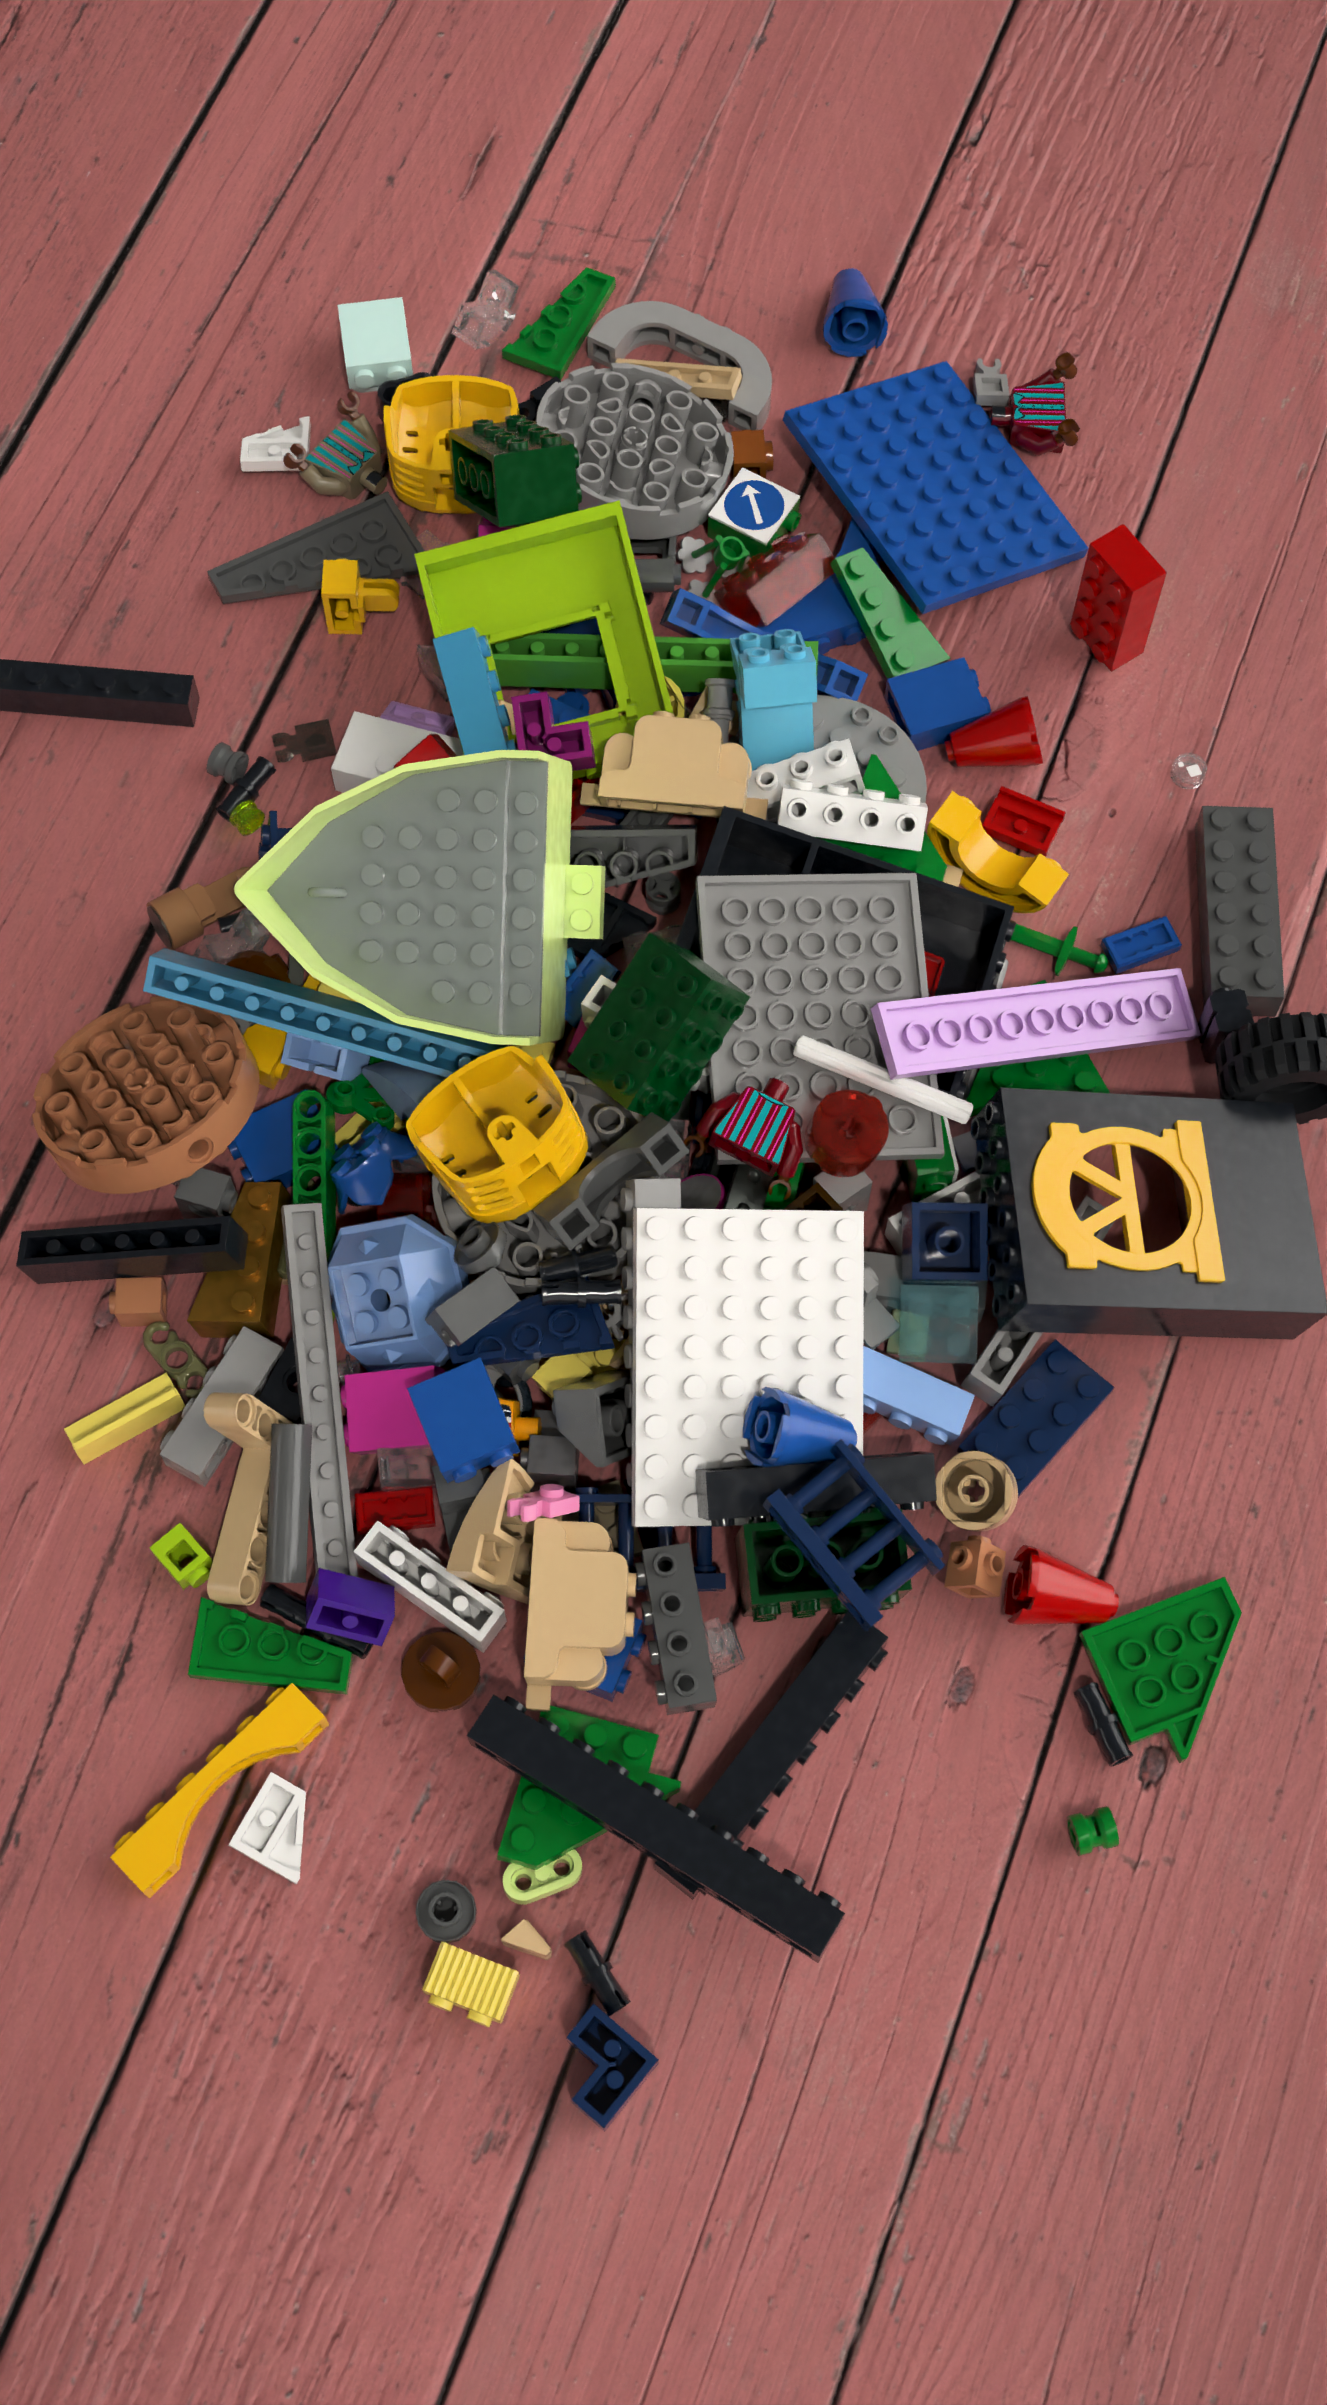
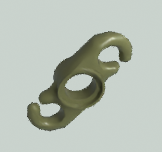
M158 1321L150 1324L143 1333L144 1347L164 1372H167L169 1377L177 1381L179 1388L186 1389L188 1379L192 1376H201L204 1380L209 1370L191 1347L179 1340L176 1332L169 1331L165 1343L155 1344L152 1341V1336L156 1331L169 1330L170 1325L168 1322ZM173 1352H185L188 1355V1361L183 1367L173 1369L167 1365L168 1357ZM202 1385V1387L196 1390L187 1389L185 1395L188 1398L196 1399L204 1386Z

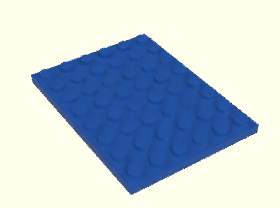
M947 361L785 411L782 421L922 614L1084 558L1089 549L996 426L991 425V419L981 405L975 404L974 396Z

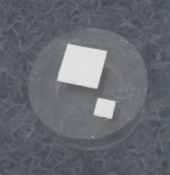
M1193 753L1179 755L1174 760L1171 768L1173 782L1184 789L1199 787L1207 774L1206 762L1202 757Z

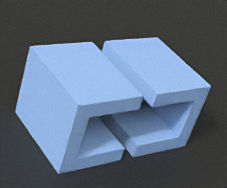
M287 1032L280 1063L306 1071H314L316 1074L340 1081H352L362 1073L363 1067L368 1066L370 1056Z

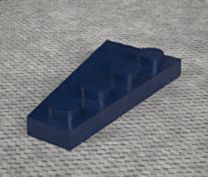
M588 1276L585 1277V1281H590ZM540 1293L519 1301L459 1347L455 1345L452 1348L447 1346L452 1363L456 1368L480 1357L484 1365L487 1366L614 1349L615 1346L599 1304H586V1308H577V1304L542 1306Z

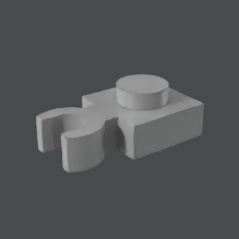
M978 358L973 378L975 404L989 407L1008 406L1010 394L1007 374H1000L1001 361L999 359H995L993 367H986L983 365L982 358Z

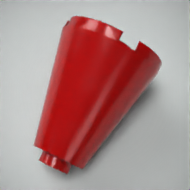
M1028 696L1020 697L951 732V740L945 741L949 762L956 760L957 767L1036 766L1043 764Z
M1023 1545L1019 1548L1013 1561L1020 1563L1016 1573H1008L1004 1593L1005 1614L1012 1615L1008 1619L1009 1623L1017 1625L1105 1623L1109 1617L1115 1616L1119 1605L1118 1594L1114 1593V1588L1111 1584L1035 1547Z

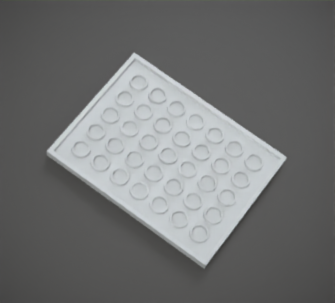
M633 1209L632 1526H711V1520L708 1521L698 1517L695 1470L753 1465L745 1454V1450L751 1451L749 1439L743 1438V1425L750 1401L754 1396H762L764 1391L761 1389L764 1387L778 1388L849 1420L857 1433L856 1448L863 1455L864 1211ZM825 1511L811 1512V1518L825 1517ZM749 1517L735 1518V1525L747 1524Z

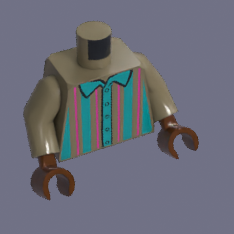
M352 391L347 394L352 407H347L342 398L337 402L338 411L343 415H349L350 421L344 418L308 455L302 445L295 443L290 447V451L296 455L297 459L290 453H286L283 457L285 466L290 469L298 468L300 470L299 475L318 494L343 496L349 500L355 499L365 488L378 495L383 492L388 482L387 477L381 474L382 450L376 434L364 413L359 414L357 408L359 407L360 399Z

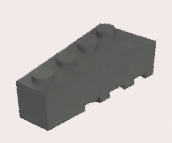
M697 824L571 826L570 865L605 866V888L694 866L698 860Z

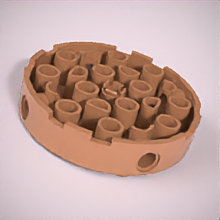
M162 996L150 997V1003L132 1008L130 1003L101 1015L76 1032L61 1046L53 1056L56 1062L48 1074H41L33 1096L36 1101L35 1113L32 1114V1118L39 1138L62 1172L73 1182L89 1190L101 1193L130 1194L144 1192L192 1176L197 1170L227 1149V1146L230 1145L245 1126L254 1109L259 1092V1068L253 1053L231 1016Z

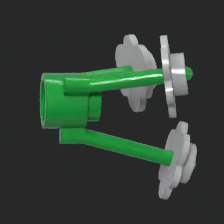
M717 535L712 542L706 545L701 538L694 540L692 537L687 536L681 540V549L676 554L677 558L682 561L683 571L688 574L695 571L698 573L705 572L706 564H709L713 557L717 570L710 581L702 583L699 580H692L689 584L690 590L688 592L704 598L718 607L723 601V595L718 590H715L714 587L721 577L727 579L729 588L737 590L742 586L751 587L754 582L753 578L759 574V566L754 562H750L749 551L745 549L743 542L734 536L723 538L721 535Z

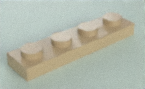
M617 358L615 363L641 365L670 374L692 386L691 392L700 398L733 400L742 380L741 368L621 358Z

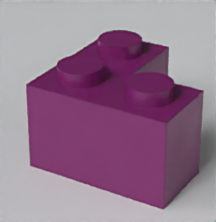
M547 691L511 697L518 750L540 751L571 762L572 771L596 767L592 732L588 721L555 726L552 703Z

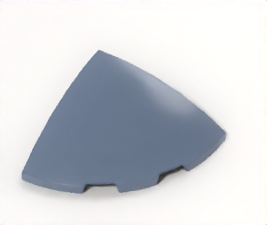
M390 1061L379 1062L362 1068V1074L401 1120L409 1118L424 1097L447 1078Z

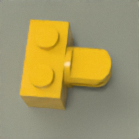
M344 558L323 560L321 597L328 634H362L363 622L366 621V611H395L398 608L400 586L394 579L361 577L358 560Z

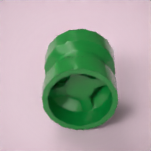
M1108 1806L1096 1808L1092 1814L1085 1816L1081 1813L1067 1816L1069 1836L1078 1856L1089 1854L1096 1847L1102 1846L1105 1849H1109L1119 1845L1117 1826Z

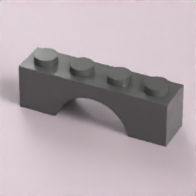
M651 1112L534 1208L533 1211L553 1238L568 1250H572L600 1226V1217L603 1210L621 1192L622 1188H626V1180L661 1176L690 1151L671 1124Z

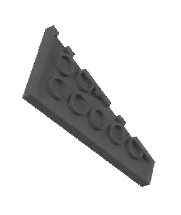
M387 491L207 571V574L222 603L227 604L319 590L322 588L323 560H336L339 558L358 560L360 576L365 578L391 579L418 575L419 571L414 554L424 552L425 550Z

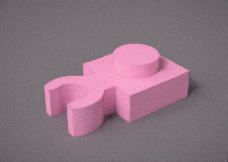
M558 1484L541 1485L539 1491L526 1493L524 1498L509 1499L507 1501V1516L521 1515V1521L528 1522L537 1519L539 1516L553 1518L579 1511L580 1496L564 1491V1487Z

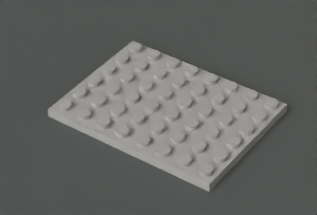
M917 873L697 876L695 886L701 960L750 996V999L744 1006L742 1015L733 1023L723 1038L720 1049L709 1060L712 1103L732 1092L742 1093L747 1086L762 1092L768 1080L776 1078L789 1086V1091L783 1103L796 1110L794 1121L800 1125L803 1153L799 1163L941 1159L945 1154L941 1115L805 1061L793 1054L798 1038L804 1035L887 1069L871 1008L877 1003L929 997ZM937 1074L908 1077L938 1089ZM715 1149L716 1165L745 1164Z

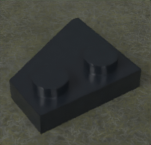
M605 892L603 939L568 938L567 948L572 947L575 956L582 960L591 949L606 958L654 929L657 924V917Z

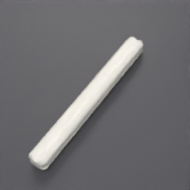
M801 1035L794 1047L793 1054L798 1058L961 1124H966L972 1114L973 1105L970 1102L910 1078L890 1080L888 1069L807 1036Z

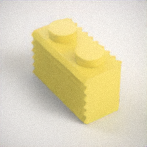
M441 1941L422 1990L425 1994L430 1995L429 2004L451 2012L453 2005L469 2011L467 2019L490 2027L492 2020L500 2024L502 2023L520 1975L516 1970Z

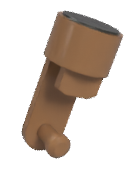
M242 867L205 887L198 883L184 890L177 887L148 902L146 906L149 919L162 942L169 949L176 950L204 935L203 928L217 922V918L230 915L245 907L235 895L234 886L251 867Z

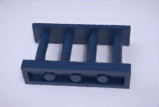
M840 1439L830 1450L837 1459L793 1495L790 1493L784 1495L778 1489L765 1500L763 1506L866 1632L883 1618V1615L879 1612V1609L882 1608L881 1602L924 1567L934 1576L946 1565L941 1560L943 1553L935 1542L930 1538L923 1539L863 1466L866 1461L861 1452L853 1444L850 1443L847 1446ZM848 1472L863 1491L820 1526L813 1525L810 1527L801 1516L804 1512L803 1507ZM874 1504L888 1523L847 1557L843 1558L840 1556L836 1559L826 1547L830 1544L828 1539L870 1505ZM899 1535L913 1551L914 1555L871 1590L866 1588L862 1591L853 1580V1577L856 1576L854 1571Z
M595 1487L575 1488V1494L580 1496L579 1522H594V1506H618V1553L626 1559L629 1573H635L632 1494H598V1488ZM657 1526V1547L673 1545V1526ZM696 1526L697 1566H694L698 1592H723L726 1589V1573H716V1566H712V1526ZM637 1585L636 1592H646L645 1586L638 1587Z

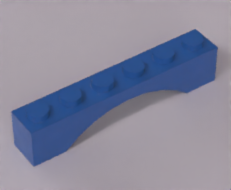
M682 588L672 592L660 621V625L689 638L730 639L739 638L744 633L769 634L733 616L714 603ZM818 653L817 695L857 701L868 673Z

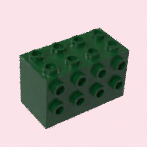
M524 415L505 417V422L493 423V420L488 419L476 420L472 422V427L448 430L455 500L498 527L513 525L515 528L579 511L578 504L582 501L581 487L576 479V468L579 467V454L574 443L562 438L561 434L549 431V428L537 425L536 421L527 420Z
M649 932L567 1061L627 1110L644 1116L653 1112L669 1122L680 1110L682 1101L691 1087L701 1078L702 1071L712 1055L720 1049L723 1038L733 1023L742 1015L744 1006L750 999V996L691 951Z
M876 1507L866 1509L864 1513H860L828 1539L830 1544L826 1547L836 1559L840 1556L845 1558L885 1526L888 1521ZM837 1511L826 1513L825 1517L810 1518L808 1514H801V1516L810 1527L813 1525L820 1526ZM748 1520L747 1524L742 1525L734 1538L743 1617L753 1616V1622H767L777 1620L778 1615L792 1612V1618L795 1619L816 1616V1612L821 1611V1609L831 1608L832 1615L846 1614L848 1612L846 1607L776 1521L754 1523L753 1520ZM898 1535L854 1571L856 1576L853 1577V1580L862 1591L866 1588L869 1590L874 1588L908 1560L907 1546L904 1540ZM911 1579L881 1602L882 1608L879 1611L893 1609L894 1604L900 1603V1599L912 1590Z

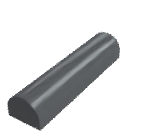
M271 1424L265 1582L306 1583L312 1425Z

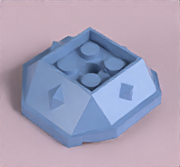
M413 1214L340 1228L327 1262L329 1287L332 1297L331 1307L336 1315L341 1342L344 1344L346 1351L353 1355L368 1372L432 1365L440 1367L445 1365L450 1358L446 1344L432 1326L428 1325L425 1319L434 1309L470 1284L468 1274L454 1262L453 1255L458 1241L448 1235L444 1236L433 1226ZM387 1293H388L389 1296H390V1301H391V1302H389V1300H388V1298H387Z

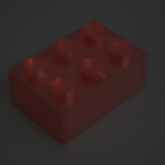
M801 532L794 536H789L786 533L772 541V548L765 554L762 552L750 558L746 562L747 568L742 572H735L727 576L722 581L723 586L713 593L722 609L754 627H767L834 574L830 563L835 557L821 533L806 534V532Z

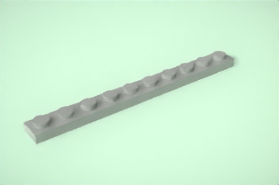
M321 1203L283 1205L281 1207L301 1424L312 1425L309 1511L315 1574L318 1568L358 1577L356 1557L353 1552L355 1550L322 1205Z

